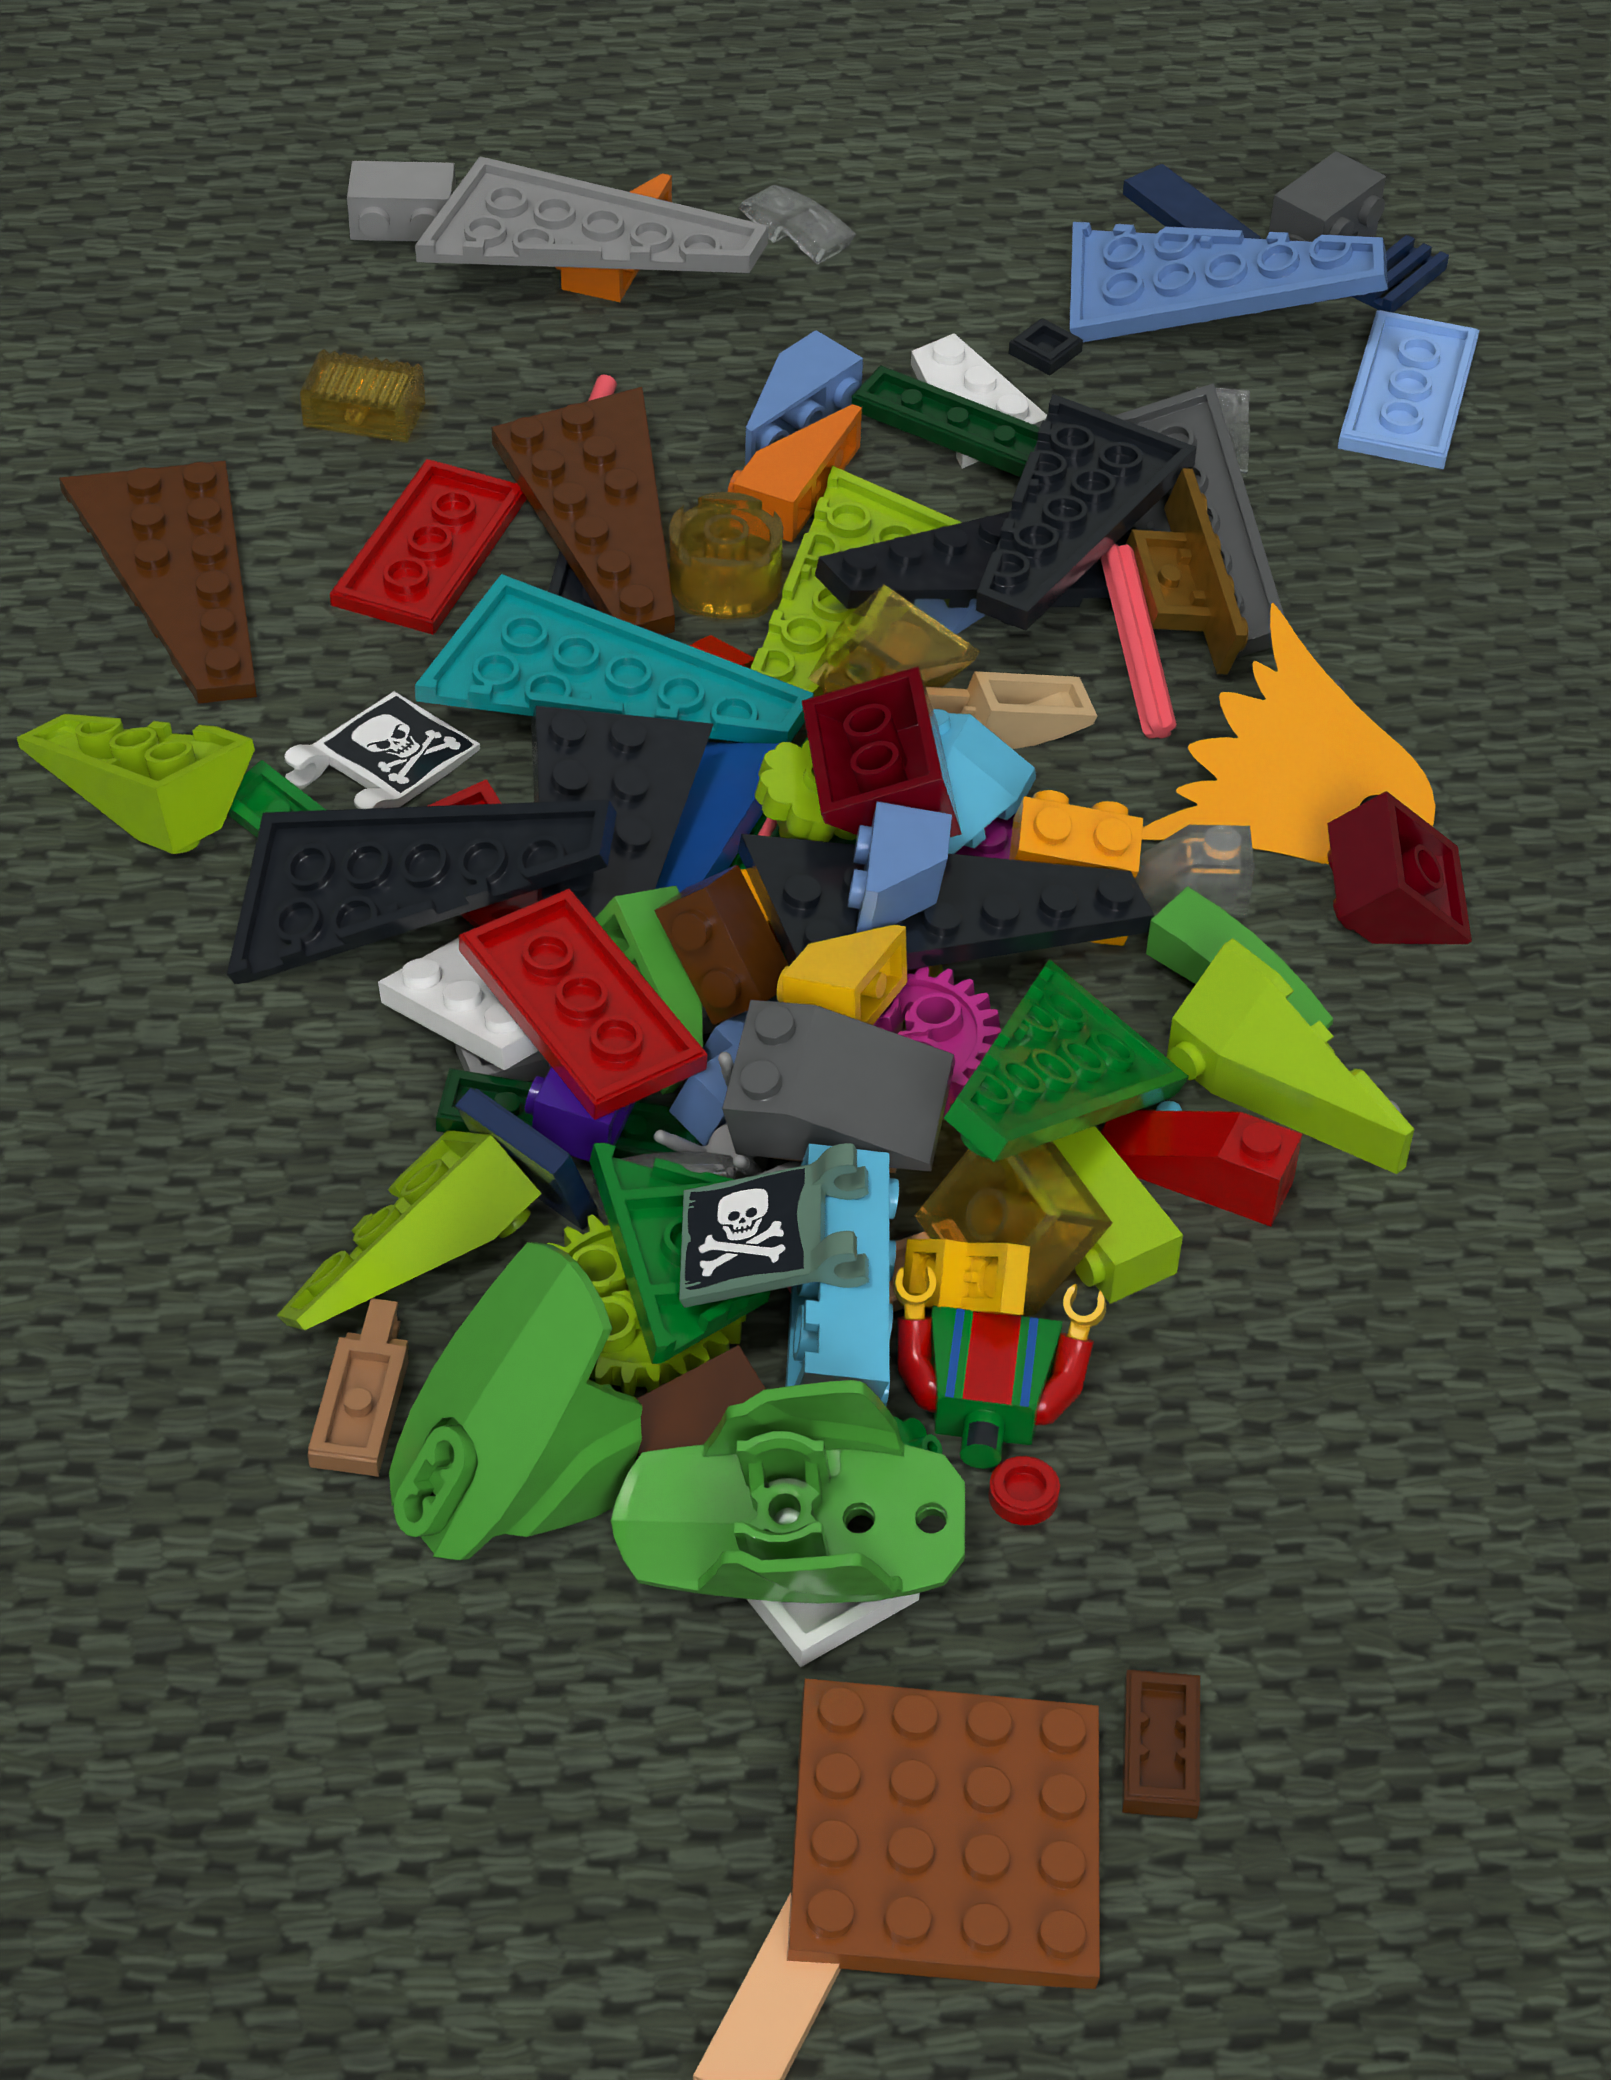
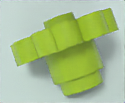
M808 740L803 744L802 748L790 742H781L775 747V750H770L764 755L758 773L759 781L754 794L756 800L762 805L764 815L777 821L781 838L829 842L834 835L845 840L857 838L855 834L824 823L820 811Z

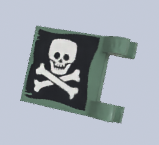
M844 1143L832 1146L824 1151L815 1162L808 1165L684 1190L679 1300L684 1308L810 1282H821L843 1288L858 1287L868 1283L869 1259L865 1253L857 1255V1237L854 1231L835 1232L825 1237V1195L838 1199L852 1200L869 1194L868 1171L865 1166L857 1167V1149L855 1145Z

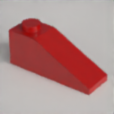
M1137 1110L1107 1121L1101 1131V1134L1137 1178L1270 1227L1294 1181L1303 1136L1302 1133L1255 1116L1233 1111Z

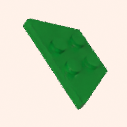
M594 1143L590 1164L652 1364H660L768 1302L771 1290L685 1308L679 1300L684 1190L735 1179L710 1172H692L681 1164L656 1157L653 1168L614 1158L613 1155L616 1147L614 1145Z

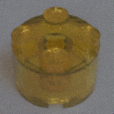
M734 492L706 494L698 497V506L684 512V505L674 513L669 525V572L671 590L679 601V607L688 614L720 619L757 618L763 616L768 611L769 605L777 598L782 587L783 523L777 513L774 511V517L762 510V501L753 496Z

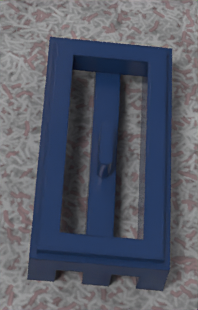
M1405 235L1386 251L1388 289L1401 282L1404 276L1419 264L1423 266L1383 297V299L1380 296L1387 290L1351 297L1377 310L1393 313L1447 269L1449 255L1440 251L1433 257L1431 256V246L1423 243L1418 248H1414L1415 238Z

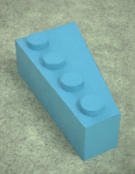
M809 1143L801 1166L815 1162L824 1151L832 1146ZM857 1149V1167L865 1166L868 1171L869 1194L852 1200L838 1199L825 1195V1237L835 1232L854 1231L857 1237V1255L865 1253L869 1259V1282L852 1288L837 1287L821 1282L791 1286L785 1387L828 1381H861L886 1406L890 1388L889 1340L893 1323V1305L889 1303V1281L892 1280L896 1260V1242L889 1240V1219H894L896 1214L899 1180L889 1178V1153Z

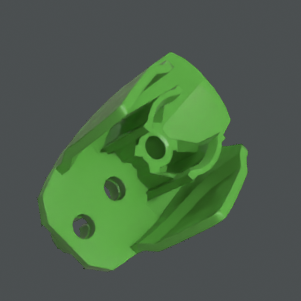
M527 1242L489 1287L454 1334L432 1368L409 1412L389 1470L392 1506H394L395 1519L400 1529L408 1536L421 1537L434 1553L433 1557L466 1560L470 1559L495 1536L508 1534L529 1537L592 1519L614 1507L624 1480L635 1463L642 1441L641 1414L643 1406L635 1397L615 1391L610 1384L600 1385L589 1380V1376L612 1331V1326L604 1303L590 1278L577 1261L567 1252L551 1244Z
M845 1380L802 1384L763 1390L744 1403L728 1406L721 1421L703 1445L642 1452L624 1480L615 1501L611 1524L623 1561L640 1584L705 1595L771 1602L822 1604L878 1601L913 1595L942 1587L964 1562L965 1482L945 1455L905 1445L901 1440L896 1420L880 1398L865 1383ZM932 1515L939 1516L946 1523L944 1528L936 1533H926L917 1526L924 1518ZM856 1516H867L873 1521L874 1524L871 1529L864 1533H853L847 1529L850 1520Z

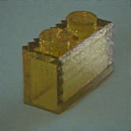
M323 349L319 352L300 390L303 426L408 443L425 406L423 368L418 363L412 367L408 362L402 363L396 360L391 363L387 358L381 362L377 357L370 360L366 355L362 358H359L356 354L351 355L345 352L339 355L335 350L329 354Z

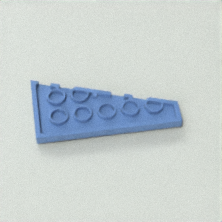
M1073 222L1070 332L1083 339V342L1388 290L1387 258L1382 237L1321 234L1313 242L1290 241L1289 234L1284 232H1269L1266 239L1244 238L1242 230L1166 226L1155 234L1136 233L1134 225L1115 224L1113 231L1092 230L1090 223Z

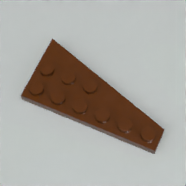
M643 387L582 403L570 404L564 408L530 417L518 418L515 421L491 427L492 445L598 611L660 635L675 632V613Z

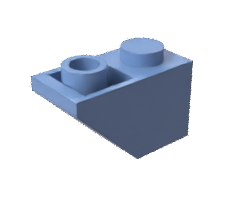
M883 802L876 803L872 826H859L853 863L864 864V871L857 869L853 871L847 904L849 908L859 909L856 933L894 925L937 903L948 859L951 814Z

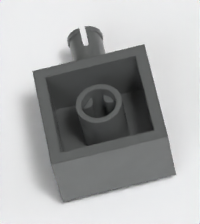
M1335 151L1274 195L1269 232H1284L1289 234L1290 241L1313 242L1321 234L1376 237L1378 221L1385 208L1383 192L1386 176Z

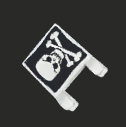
M394 691L314 744L291 747L286 751L285 762L295 769L287 773L285 778L301 790L319 778L328 765H331L367 788L355 796L354 805L356 808L401 807L451 773L480 750V743Z

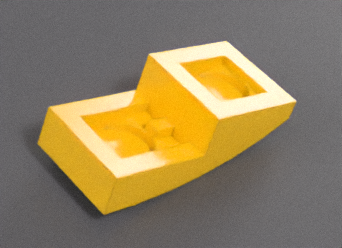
M907 1239L903 1288L910 1295L918 1296L925 1293L927 1289L925 1270L928 1266L935 1273L937 1283L934 1293L925 1303V1309H932V1306H937L938 1308L950 1307L985 1313L1023 1315L1030 1246L1011 1243H967L948 1239Z

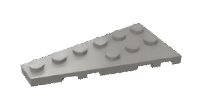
M480 156L415 244L416 261L425 263L750 273L768 244V225Z

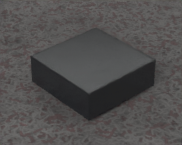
M1041 318L1009 342L1008 354L1050 376L1082 352L1083 339Z

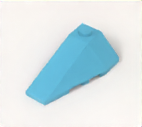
M933 709L939 727L962 833L961 835L950 837L948 854H955L963 846L975 848L986 839L984 828L998 817L1008 820L1017 812L1023 797L1027 796L1036 779L1035 767L971 714L948 713L942 709Z

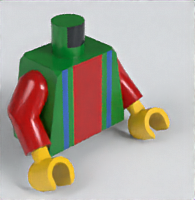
M903 1267L900 1268L893 1283L894 1295L899 1302L904 1304V1316L897 1318L899 1375L918 1407L933 1413L934 1432L936 1434L962 1437L960 1458L965 1464L979 1469L995 1467L1002 1459L1003 1442L1031 1445L1037 1426L1054 1423L1080 1396L1094 1341L1088 1338L1090 1327L1102 1321L1106 1313V1302L1101 1290L1098 1294L1095 1311L1089 1315L1081 1316L1072 1310V1305L1077 1295V1284H1073L1067 1289L1063 1299V1306L1067 1317L1070 1319L1068 1333H1061L1063 1321L976 1312L950 1307L938 1308L937 1306H932L931 1317L925 1316V1303L930 1299L936 1288L935 1273L930 1267H926V1292L915 1296L910 1295L903 1288L904 1271Z

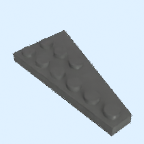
M1214 383L1114 415L1117 418L1197 447L1195 466L1192 469L1200 492L1204 493L1207 499V513L1213 532L1220 539V553L1227 574L1234 581V595L1241 617H1244L1248 624V641L1244 650L1239 651L1237 658L1271 648V604L1274 603L1283 615L1284 612ZM1174 486L1130 528L1131 531L1133 529L1171 532L1164 507Z

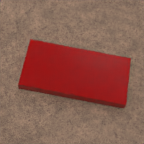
M426 459L330 592L331 606L434 635L527 500L526 496L517 483Z
M570 888L459 935L460 953L594 1120L707 1069L708 1054Z

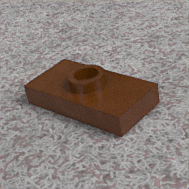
M1127 1670L1124 1683L1122 1813L1197 1819L1200 1807V1675Z

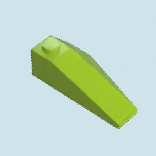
M63 714L17 737L21 750L135 839L171 854L193 850L200 844L201 839L222 828L255 751L252 738L217 726L198 725L192 730L193 735L172 733L170 722L153 721L147 727L124 729L121 718Z
M1234 938L1226 942L1173 1016L1167 1058L1189 1076L1188 1080H1196L1210 1093L1392 1173L1398 1174L1405 1169L1414 1128L1363 1070L1353 1069L1349 1071L1328 1043L1334 1037L1320 1020L1310 1026L1287 1000L1294 990L1278 972Z
M446 1131L389 1187L388 1191L399 1198L396 1203L382 1208L374 1215L371 1213L364 1216L351 1230L355 1234L353 1241L358 1245L349 1255L345 1250L340 1251L325 1260L277 1316L287 1326L307 1330L494 1240L497 1236L500 1238L509 1236L526 1222L531 1214L527 1207L542 1193L491 1134Z

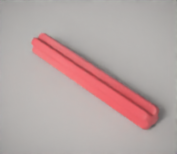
M1114 544L1101 557V562L1142 732L1148 739L1157 737L1160 739L1167 738L1171 735V731L1177 724L1133 549L1127 544L1121 546Z

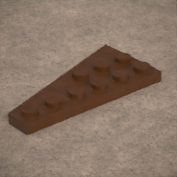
M226 461L194 462L188 465L158 468L142 467L129 471L60 477L62 494L68 503L71 502L84 528L88 533L92 534L101 548L103 557L130 599L142 611L147 619L150 630L164 645L170 655L172 664L198 704L257 697Z

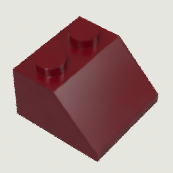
M1387 791L1327 823L1330 843L1327 857L1333 871L1336 898L1333 900V908L1338 920L1346 929L1354 930L1372 944L1467 945L1472 942L1460 856L1456 844Z

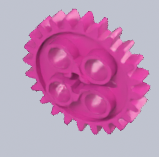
M929 967L918 968L915 974H907L906 985L873 1025L954 1054L955 1066L943 1119L951 1108L950 1105L954 1103L1002 1031L998 1010L990 1008V999L987 992L975 995L974 982L971 979L954 985L953 970L949 968L940 973L936 978L930 977ZM904 1019L906 1024V1030H904L903 1028Z

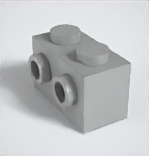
M352 161L347 193L350 240L418 241L456 190L455 163Z

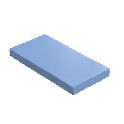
M1377 310L1339 436L1338 449L1444 469L1480 330Z

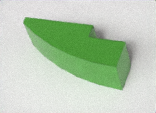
M1187 886L1151 919L1146 955L1196 984L1222 946L1234 938L1278 972L1290 985L1294 992L1287 1000L1310 1026L1319 1020L1327 1029L1333 1024L1332 1016L1313 992L1274 951L1225 910Z

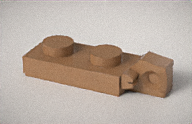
M371 1298L362 1333L347 1332L345 1338L339 1337L308 1447V1460L311 1468L379 1477L409 1363L408 1340L397 1339L400 1330V1321L397 1320L398 1302Z

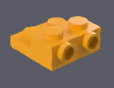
M1053 790L1039 791L1033 795V798L1023 797L1013 818L1009 859L1131 871L1134 878H1136L1139 873L1143 818L1128 815V808L1118 802L1103 801L1096 803L1092 808L1070 805L1069 798L1061 792ZM1128 936L1091 942L1123 946Z

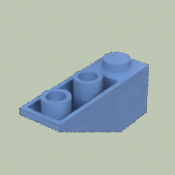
M817 330L779 353L746 426L745 466L756 451L851 405L852 395L862 386L863 358Z

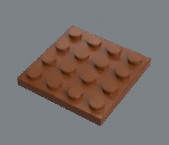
M805 1678L801 1707L787 1961L839 1964V1969L1016 1985L1096 1989L1100 1978L1099 1706Z

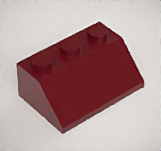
M919 666L802 701L820 811L825 824L857 835L860 825L872 826L876 803L883 802L951 814L950 837L962 834L937 719Z

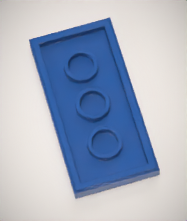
M707 742L655 889L677 886L680 893L685 888L729 868L738 853L741 834H750L763 813L762 805L756 800L754 794L759 781L758 773L764 755L770 750H775L779 743Z

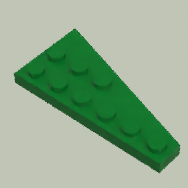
M1049 959L952 1104L944 1119L961 1133V1140L968 1149L981 1157L997 1162L1170 1099L1181 1090L1189 1076Z

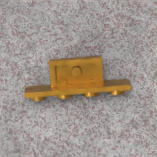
M1182 468L1164 507L1171 532L1132 529L1126 544L1133 549L1153 629L1203 631L1217 674L1228 675L1239 651H1243L1246 647L1248 624L1246 619L1241 617L1234 595V581L1227 574L1220 553V539L1212 529L1207 513L1206 496L1200 492L1193 469Z

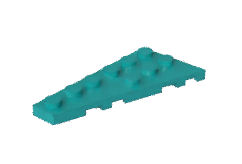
M503 574L498 577L415 684L416 702L533 716L535 706L713 723L709 738L743 743H791L805 722L802 701L814 697V693Z

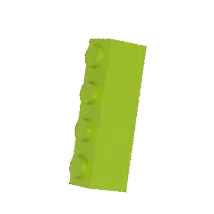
M1096 1126L999 1160L1004 1179L1011 1191L1016 1195L1025 1194L1035 1207L1039 1224L1046 1236L1053 1241L1060 1239L1071 1253L1075 1271L1081 1281L1088 1287L1096 1285L1110 1304L1177 1274L1183 1234Z

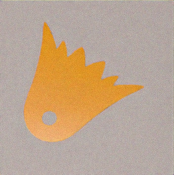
M1272 603L1270 609V631L1274 659L1278 671L1276 672L1257 661L1252 663L1255 680L1266 699L1261 700L1232 692L1220 693V706L1228 724L1238 738L1220 737L1204 739L1191 743L1188 746L1191 755L1213 774L1217 780L1198 781L1178 787L1176 793L1197 803V806L1180 810L1143 827L1142 840H1182L1226 844L1270 851L1321 864H1329L1327 854L1330 850L1327 823L1360 806L1365 798L1372 795H1380L1387 791L1432 827L1435 816V801L1428 778L1414 758L1372 721L1330 678L1297 637L1281 611Z

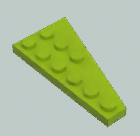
M832 466L828 475L825 493L823 497H819L815 507L811 528L808 533L804 534L782 589V599L777 610L774 609L769 621L767 637L762 648H758L750 669L812 692L814 697L829 693L910 608L846 609L815 576L819 557L962 522Z

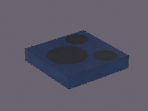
M470 1088L455 1106L471 1133L491 1134L542 1193L538 1197L539 1200L581 1230L588 1226L587 1216L594 1215L597 1217L599 1215L597 1212L598 1208L568 1152L477 1088L475 1090Z

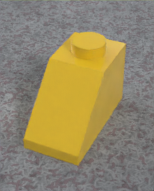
M889 925L808 944L792 964L782 970L777 984L778 1002L817 1005L874 1025L907 983L906 927Z

